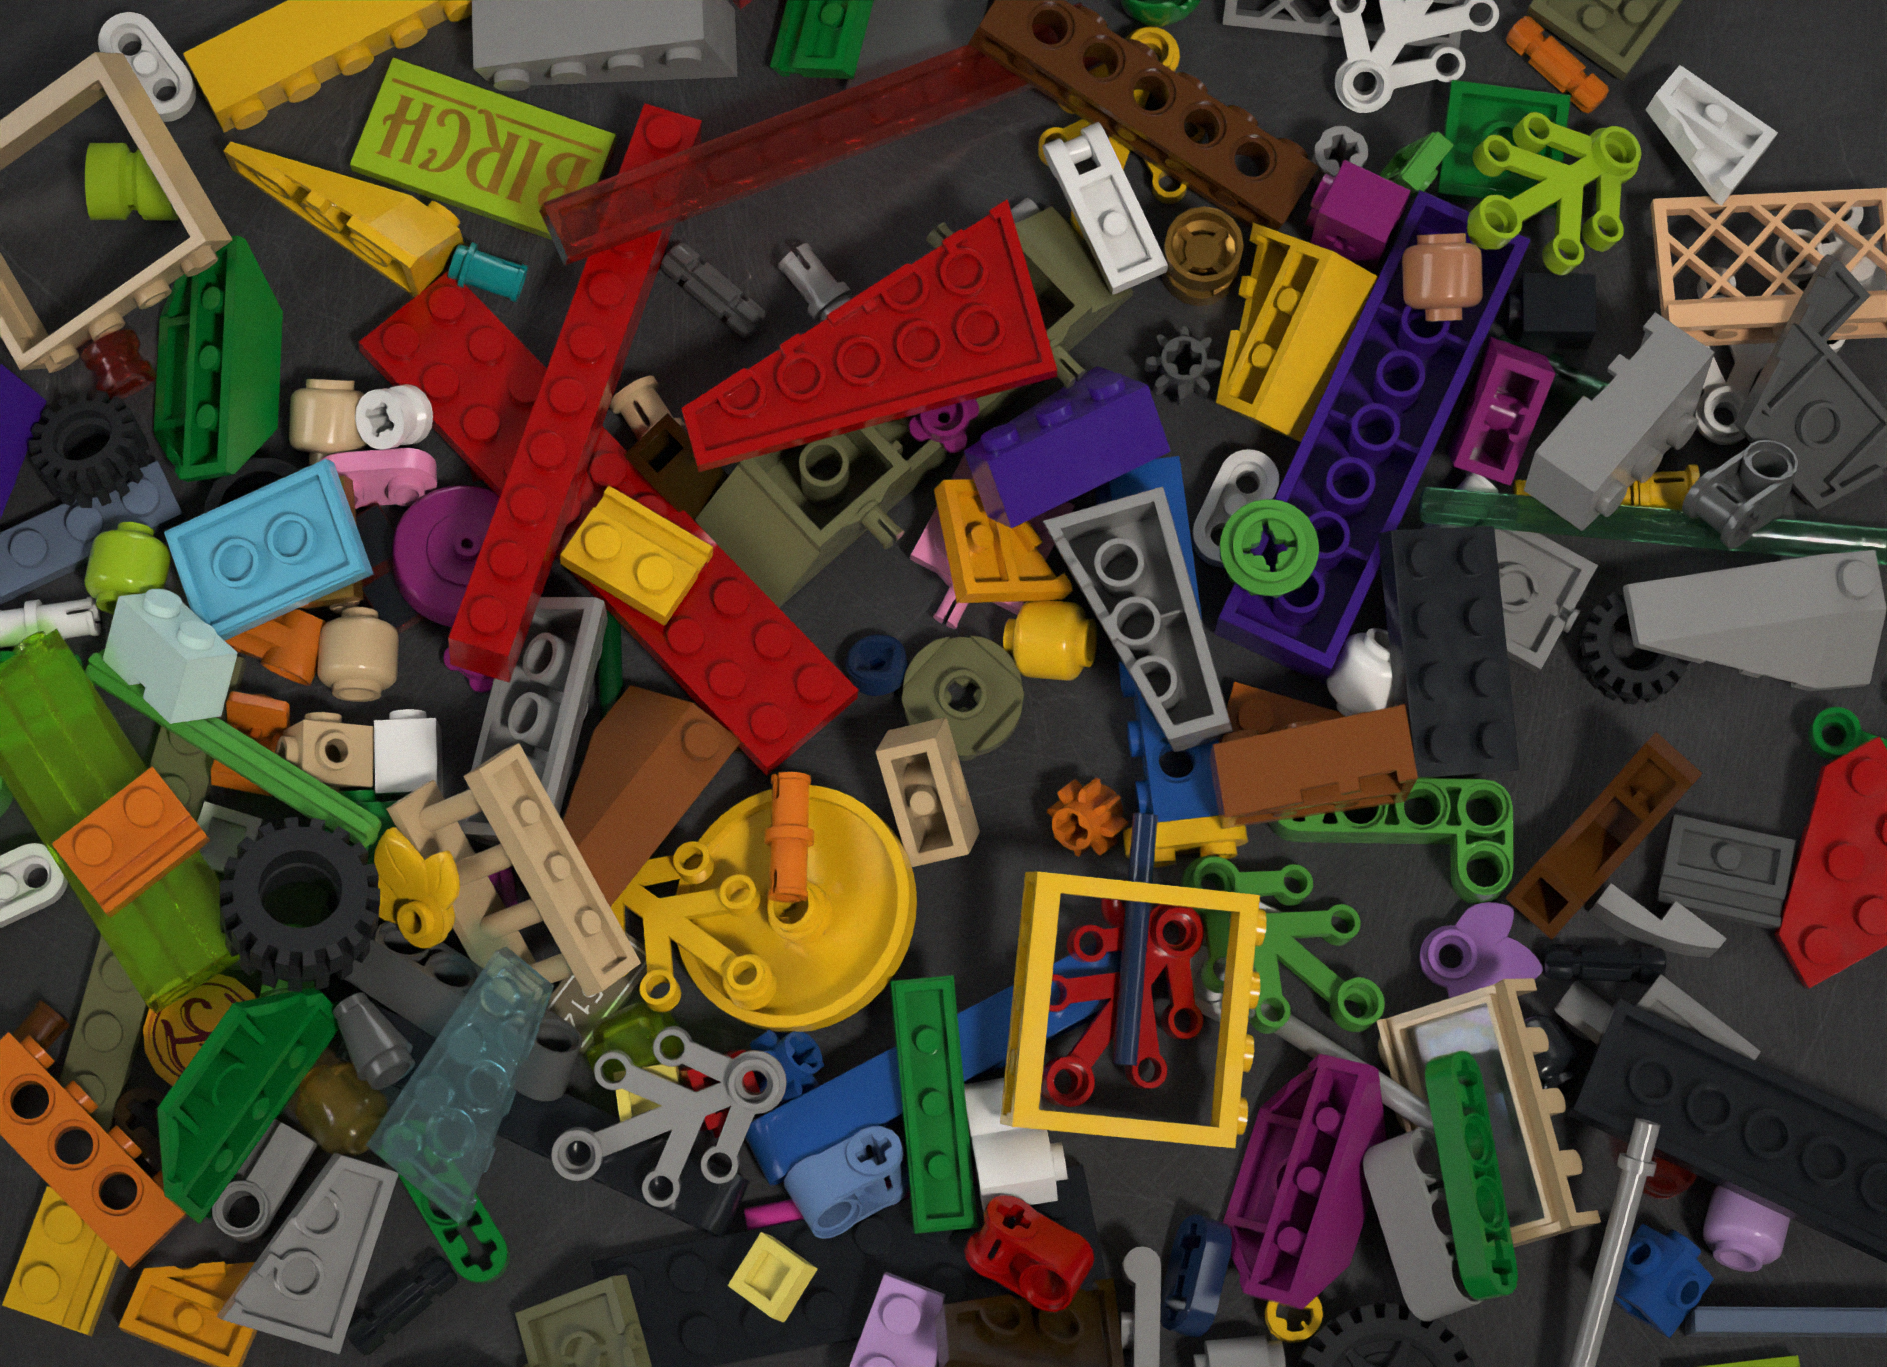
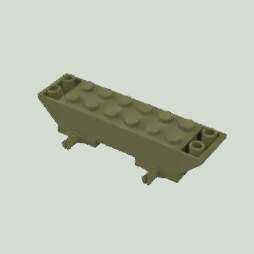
M1050 207L1016 223L1015 226L1057 366V377L1068 389L1075 384V380L1078 382L1086 372L1068 352L1133 295L1134 291L1128 288L1111 295L1087 242L1053 207ZM943 222L937 226V232L935 229L931 231L926 241L936 249L942 245V240L952 235L953 232ZM1032 384L976 398L979 405V414L969 422L965 433L967 441ZM942 413L938 416V420L941 423H947L950 420V416ZM919 414L737 462L736 468L700 512L695 522L780 608L867 530L883 545L885 550L893 545V539L897 542L905 531L900 529L886 513L954 453L947 452L943 444L930 439L925 441L915 440L910 434L909 423L912 418Z

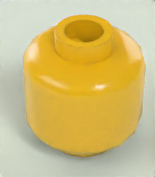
M1050 600L1027 601L1020 608L1016 619L1010 618L1007 620L1004 629L1003 646L1009 655H1013L1015 665L1022 676L1071 681L1079 676L1084 667H1091L1094 662L1097 650V626L1094 619L1087 618L1085 610L1080 604Z

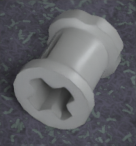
M1334 126L1322 133L1321 139L1315 145L1314 155L1311 162L1319 166L1312 177L1316 187L1319 186L1325 174L1336 178L1340 170L1336 160H1329L1330 154L1338 153L1342 162L1346 160L1363 168L1368 158V145L1360 133L1354 132L1347 126Z

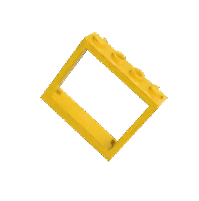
M1038 871L1025 872L1000 1124L1019 1128L1236 1148L1237 1135L1244 1134L1248 1119L1247 1099L1241 1097L1243 1072L1250 1071L1254 1058V1038L1251 1034H1247L1249 1009L1256 1008L1260 996L1259 972L1253 971L1255 946L1260 947L1263 944L1267 923L1265 910L1259 908L1260 895ZM1061 894L1231 912L1210 1126L1039 1109Z

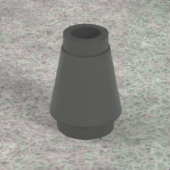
M365 993L351 995L334 1008L332 1014L337 1020V1025L359 1080L367 1081L373 1090H379L396 1083L413 1069L415 1061L410 1054L413 1048L412 1044L369 1001Z

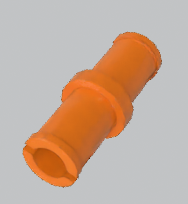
M779 772L778 775L773 774L771 776V827L765 829L764 843L770 846V881L767 898L776 902L795 903L808 899V848L814 845V830L808 828L811 776L800 772Z

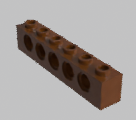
M1065 0L994 1L968 42L969 45L1090 124L1099 122L1107 135L1252 229L1253 223L1278 231L1284 224L1319 166L1308 160V154L1301 146L1286 138L1276 139L1258 127V121L1248 111L1235 105L1226 106L1207 94V87L1199 79L1185 72L1175 73L1157 61L1156 53L1144 43L1134 39L1126 41L1108 29L1104 18L1090 8L1084 6L1076 8ZM1044 24L1051 27L1057 34L1058 43L1049 45L1039 41L1033 33L1032 25ZM1095 57L1100 59L1106 65L1109 76L1099 78L1091 75L1084 67L1083 58ZM1134 90H1146L1153 94L1158 102L1159 109L1149 111L1140 107L1135 101ZM1193 122L1202 126L1207 132L1209 142L1207 144H1199L1192 141L1185 132L1184 123ZM1245 155L1251 158L1258 167V176L1249 177L1241 173L1235 164V156Z

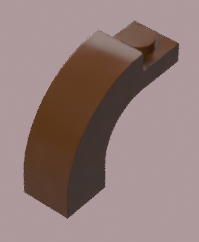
M1655 732L1593 803L1536 862L1506 896V899L1552 940L1703 773Z

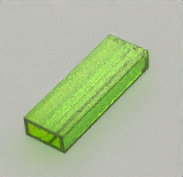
M57 629L49 634H46L44 631L36 632L19 642L13 649L15 655L0 664V775L146 1005L157 1014L240 960L239 954L231 957L225 946V933H221V880L201 849H199L110 918L53 847L52 843L149 768L61 633Z

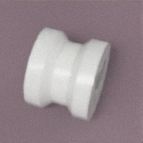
M405 384L389 389L383 388L367 392L361 397L356 407L355 421L357 431L363 441L372 448L384 450L395 448L399 445L419 443L425 439L432 428L433 411L431 403L423 391L416 386Z

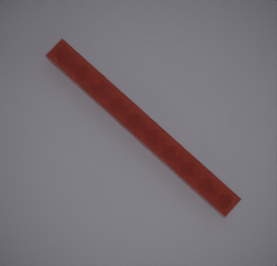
M1080 2V3H1077V4H1075V5H1073V6H1075V7L1077 8L1078 6H1083V5H1082V3ZM1044 24L1032 25L1033 33L1039 41L1049 45L1058 43L1057 34L1051 27ZM968 44L549 200L542 204L539 212L565 266L1034 89L1035 87ZM1095 57L1083 58L1085 69L1101 63V60Z

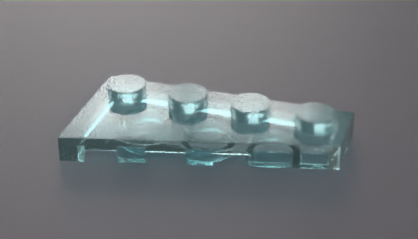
M508 947L494 952L366 1144L458 1224L471 1219L477 1199L474 1198L481 1175L488 1171L496 1147L492 1146L502 1117L509 1113L516 1091L513 1090L514 1083L522 1062L528 1060L554 985Z

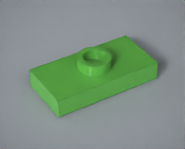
M1438 131L1432 132L1399 149L1380 172L1379 176L1411 190L1410 196L1416 199L1419 190L1425 191L1438 174L1435 168L1454 145Z

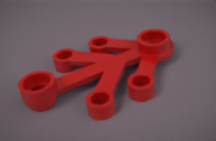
M1159 904L1150 911L1137 1066H1125V1074L1128 1081L1140 1089H1153L1160 1086L1165 1081L1168 1072L1166 1061L1159 1053L1151 985L1163 968H1165L1171 1003L1164 1009L1161 1016V1025L1164 1032L1174 1039H1190L1195 1037L1203 1026V1014L1195 1004L1190 959L1202 946L1204 927L1198 913L1190 907ZM1169 921L1175 923L1179 929V938L1173 945L1166 942L1163 937V928ZM1097 925L1078 926L1070 932L1067 938L1068 952L1076 961L1088 963L1101 960L1107 952L1122 951L1124 927L1102 929ZM1085 932L1091 933L1096 939V949L1089 956L1083 953L1079 945L1080 938ZM1120 972L1068 979L1058 974L1052 975V982L1056 983L1060 989V998L1054 1005H1049V1012L1062 1011L1071 1003L1101 999L1108 1000L1069 1054L1053 1058L1043 1067L1041 1092L1051 1104L1060 1107H1075L1086 1102L1091 1096L1095 1086V1078L1091 1067L1115 1035ZM1180 1009L1186 1010L1190 1016V1026L1184 1032L1179 1031L1174 1023L1175 1014ZM1145 1058L1151 1060L1155 1068L1152 1079L1147 1082L1142 1080L1138 1073V1066ZM1062 1069L1067 1071L1071 1077V1086L1063 1094L1054 1085L1055 1075Z

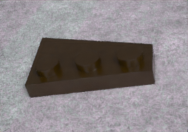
M1114 1278L1095 1280L1092 1284V1291L1086 1292L1084 1289H1079L1072 1302L1065 1309L1057 1312L1041 1310L1033 1306L1025 1298L1015 1299L1010 1294L943 1305L935 1317L939 1367H1125Z

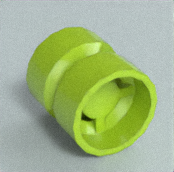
M89 143L85 162V195L88 215L91 220H127L132 210H137L144 220H178L179 216L139 148L135 153H132L126 143Z

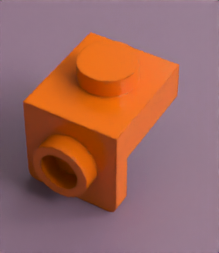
M236 691L230 692L226 702L227 724L275 753L277 742L283 736V731L290 727L289 703L264 694L251 695ZM214 759L211 768V785L272 797L270 793Z

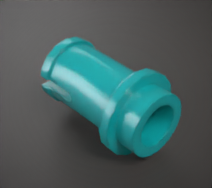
M473 242L470 247L461 244L457 246L448 272V278L457 280V286L463 288L464 284H468L517 302L523 289L529 266L519 265L478 251L479 245Z

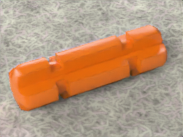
M1524 16L1518 20L1507 34V44L1521 56L1528 54L1531 58L1528 63L1561 93L1569 91L1572 94L1570 101L1581 111L1589 114L1595 110L1606 98L1609 91L1608 86L1594 73L1589 76L1584 73L1586 66L1552 35L1548 38L1543 36L1542 33L1545 29L1532 17Z

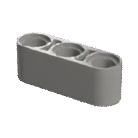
M1419 1127L1368 1148L1363 1159L1365 1178L1403 1297L1410 1311L1422 1321H1432L1482 1302L1475 1300L1468 1294L1461 1279L1435 1133L1429 1128Z

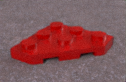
M1880 736L1870 739L1825 764L1819 772L1814 790L1816 791L1815 799L1791 873L1793 877L1784 910H1781V924L1774 934L1803 987L1806 989L1812 988L1887 946V749Z

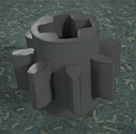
M1182 326L1179 337L1173 338L1170 341L1159 334L1156 337L1155 347L1161 354V357L1152 356L1146 358L1144 366L1145 371L1158 373L1159 376L1154 385L1153 394L1157 396L1166 390L1170 394L1176 395L1178 406H1183L1186 396L1195 391L1200 396L1207 398L1210 392V385L1203 376L1218 375L1221 368L1220 361L1207 359L1212 339L1207 337L1199 342L1189 337L1187 326ZM1176 358H1187V364L1190 368L1189 375L1177 374Z

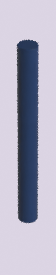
M1133 813L1128 881L1153 883L1158 815ZM1126 901L1112 1064L1137 1066L1151 903Z

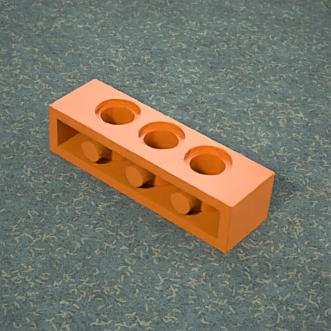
M8 1032L0 1040V1135L115 1254L132 1269L187 1217L186 1214L164 1196L162 1171L160 1170L155 1176L150 1178L134 1161L142 1153L141 1149L117 1125L106 1133L90 1116L99 1106L81 1087L72 1080L63 1088L46 1071L55 1062L30 1035L19 1043ZM36 1084L42 1086L49 1095V1104L45 1112L33 1119H25L18 1116L13 1106L16 1093L26 1085ZM74 1129L87 1132L93 1140V1150L88 1159L79 1164L63 1162L57 1153V1144L61 1136ZM114 1175H127L137 1185L136 1199L129 1207L122 1210L108 1208L101 1199V1188L104 1182Z

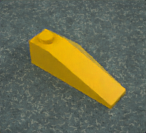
M231 141L223 150L234 172L413 297H416L418 294L420 295L424 289L445 274L450 268L457 246L459 244L465 246L461 231L458 228L460 224L459 219L438 202L431 201L426 206L412 195Z

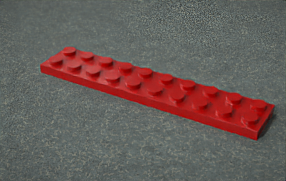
M448 270L424 289L420 295L418 294L360 340L359 350L393 387L409 384L418 387L426 394L433 411L432 428L500 498L547 368L465 284L463 288L457 286V280L448 278ZM602 426L556 557L560 560L561 553L592 508H596L601 501L608 485L713 547L712 558L708 563H705L698 573L697 580L665 626L573 571H569L594 597L605 602L606 609L709 716L735 736L740 742L738 747L767 776L858 698L859 690L684 510L679 513L624 456L627 451Z

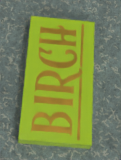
M393 57L350 166L352 171L576 248L616 146L617 136L614 133Z

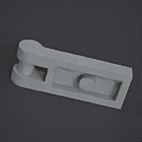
M1135 1247L1128 1252L1120 1269L1123 1281L1132 1288V1312H1121L1122 1349L1131 1350V1367H1159L1161 1262L1157 1253L1151 1248Z

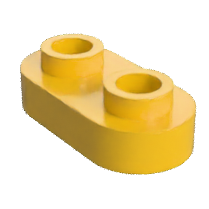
M1219 816L1158 822L1154 868L1173 865L1176 863V855L1200 853V857L1234 858L1238 855L1237 847L1248 843L1246 826L1221 829ZM1132 827L1123 831L1127 858H1130Z

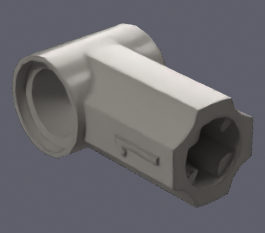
M274 1119L213 1205L212 1216L217 1227L234 1240L243 1243L257 1242L265 1238L274 1227L277 1219L276 1213L318 1144ZM243 1196L256 1197L260 1206L257 1220L246 1228L233 1227L229 1216L232 1204Z

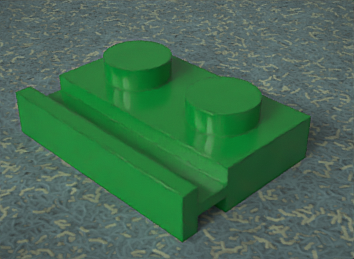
M787 0L770 68L782 77H789L790 73L811 78L854 79L874 0Z

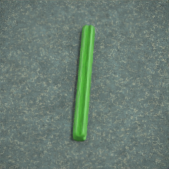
M105 649L99 653H93L88 659L89 665L85 672L89 681L306 817L325 820V829L333 833L337 826L350 833L349 844L355 845L361 842L366 848L377 841L378 833L382 826L377 816L217 717L170 724L143 699L146 687L141 683L128 685L103 661Z

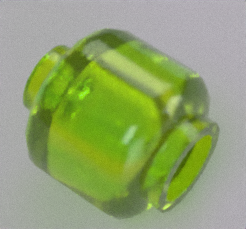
M641 1000L598 1020L594 1024L592 1033L594 1046L587 1049L588 1061L593 1072L597 1060L603 1053L609 1050L625 1052L632 1059L633 1065L640 1068L660 1065L661 1063L653 1053V1043L658 1033L664 1028L670 1026L678 1027L669 1011H653L647 1006L645 1001ZM666 1036L661 1041V1049L666 1056L675 1058L684 1051V1043L677 1036ZM608 1059L602 1066L603 1074L611 1081H614V1072L626 1070L624 1064L618 1059Z

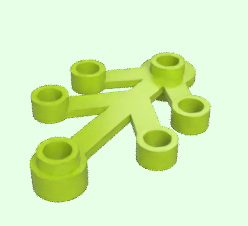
M1531 112L1515 125L1513 129V139L1518 147L1511 145L1507 139L1500 135H1490L1474 149L1473 162L1476 168L1486 176L1496 177L1504 170H1509L1540 181L1537 185L1511 200L1501 195L1487 196L1469 213L1467 233L1470 240L1477 247L1495 250L1503 248L1519 234L1523 221L1557 202L1555 236L1543 248L1542 258L1546 267L1553 273L1558 275L1569 274L1584 259V248L1580 242L1583 187L1596 180V213L1582 226L1584 241L1590 248L1604 252L1609 250L1623 237L1624 227L1619 219L1621 184L1626 183L1635 175L1641 159L1639 142L1625 128L1619 126L1599 128L1588 136L1552 123L1541 113ZM1529 128L1536 132L1538 138L1530 132ZM1546 146H1550L1580 158V160L1567 165L1537 153ZM1489 151L1493 152L1497 156L1499 161L1495 160L1490 155ZM1598 225L1606 231L1607 236L1600 231ZM1559 249L1567 255L1568 260L1560 254Z

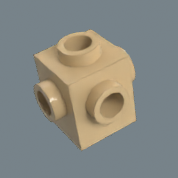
M313 712L305 714L304 720L284 730L283 736L277 742L275 754L338 793L339 791L368 790L373 787L374 726L342 723V716L339 714Z

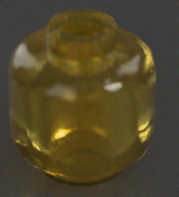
M343 1062L330 1067L328 1065H320L312 1069L299 1085L301 1093L297 1098L295 1106L296 1118L300 1125L326 1152L330 1154L335 1152L341 1155L348 1153L353 1156L359 1155L374 1146L385 1133L388 1125L386 1117L389 1109L387 1098L380 1089L373 1090L367 1081L359 1080L353 1064Z

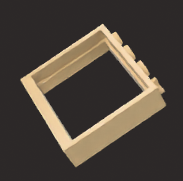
M94 52L1 119L0 171L101 98L108 95L189 233L190 238L51 335H48L0 253V337L20 370L47 368L49 373H53L70 365L79 357L77 348L91 338L93 341H100L119 331L125 325L123 316L137 306L139 309H146L165 299L172 292L169 284L183 274L186 277H191L211 267L218 261L215 252L232 241L230 234L123 53Z

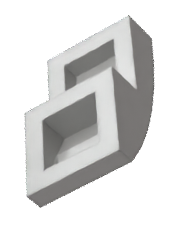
M1612 883L1604 890L1588 911L1595 918L1618 932L1646 945L1661 948L1672 953L1709 958L1727 939L1677 901L1659 919Z

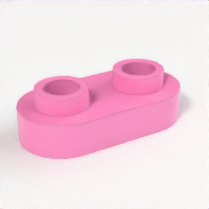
M396 448L331 454L320 460L328 459L334 462L339 476L344 475L353 480L355 509L394 504L411 506L422 496L435 491L437 488L436 461L430 454L419 449Z

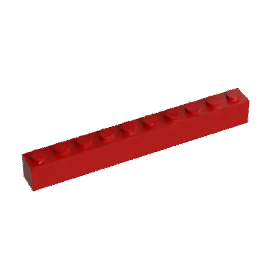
M646 103L643 105L448 637L450 665L510 683L700 156L702 120Z

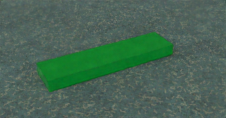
M954 975L891 981L890 990L913 1231L917 1234L977 1228Z

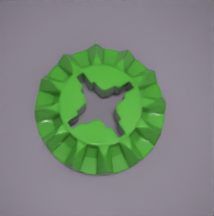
M1264 499L1248 503L1229 518L1222 531L1220 559L1228 573L1230 581L1237 583L1240 587L1247 590L1251 596L1264 595L1278 598L1295 589H1300L1312 574L1318 560L1319 542L1313 524L1301 510L1287 502ZM1263 526L1267 527L1268 535H1271L1274 544H1284L1285 547L1295 545V547H1288L1287 551L1278 554L1274 572L1270 571V566L1266 565L1263 556H1253L1252 553L1244 554L1250 552V549L1259 546Z

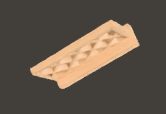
M1887 188L1730 195L1722 206L1716 203L1711 196L1653 199L1650 205L1661 316L1705 346L1777 343L1804 293L1788 278L1805 259L1815 267L1818 266L1824 256L1815 248L1832 230L1859 250L1845 266L1850 272L1866 256L1886 272L1887 280ZM1878 206L1880 229L1869 241L1842 220L1852 207ZM1828 208H1840V209H1839V211H1838L1836 214H1834V213H1833L1831 210H1829ZM1808 209L1826 224L1809 244L1782 223L1793 210ZM1768 211H1780V212H1779L1778 215L1775 217V216H1773V215H1772L1770 212H1768ZM1749 212L1766 226L1749 246L1722 226L1733 213ZM1721 213L1716 220L1709 215ZM1689 215L1702 225L1706 231L1687 249L1668 233L1667 216ZM1772 233H1775L1799 253L1782 273L1755 253ZM1713 235L1739 256L1722 276L1695 255ZM1881 239L1883 245V252H1881L1878 248L1875 247V245ZM1671 253H1673L1676 257L1679 258V260L1675 263L1673 267L1671 263ZM1745 262L1772 282V285L1762 296L1746 297L1728 282ZM1685 265L1689 266L1712 285L1701 299L1675 300L1673 278ZM1778 289H1780V290L1783 291L1786 295H1774V294H1775V292H1776ZM1887 290L1867 291L1871 296L1828 340L1887 338ZM1720 292L1727 298H1714V296Z

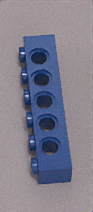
M1180 456L1154 459L1096 487V505H1100L1163 486L1201 616ZM1122 661L1119 662L1123 698L1134 697L1137 719L1127 721L1131 758L1142 757L1145 780L1135 781L1138 813L1158 815V822L1219 816L1209 760L1213 744H1218L1219 740L1178 751L1188 756L1192 762L1193 770L1187 776L1173 778L1165 774L1159 765V759L1165 753L1173 751L1125 665Z

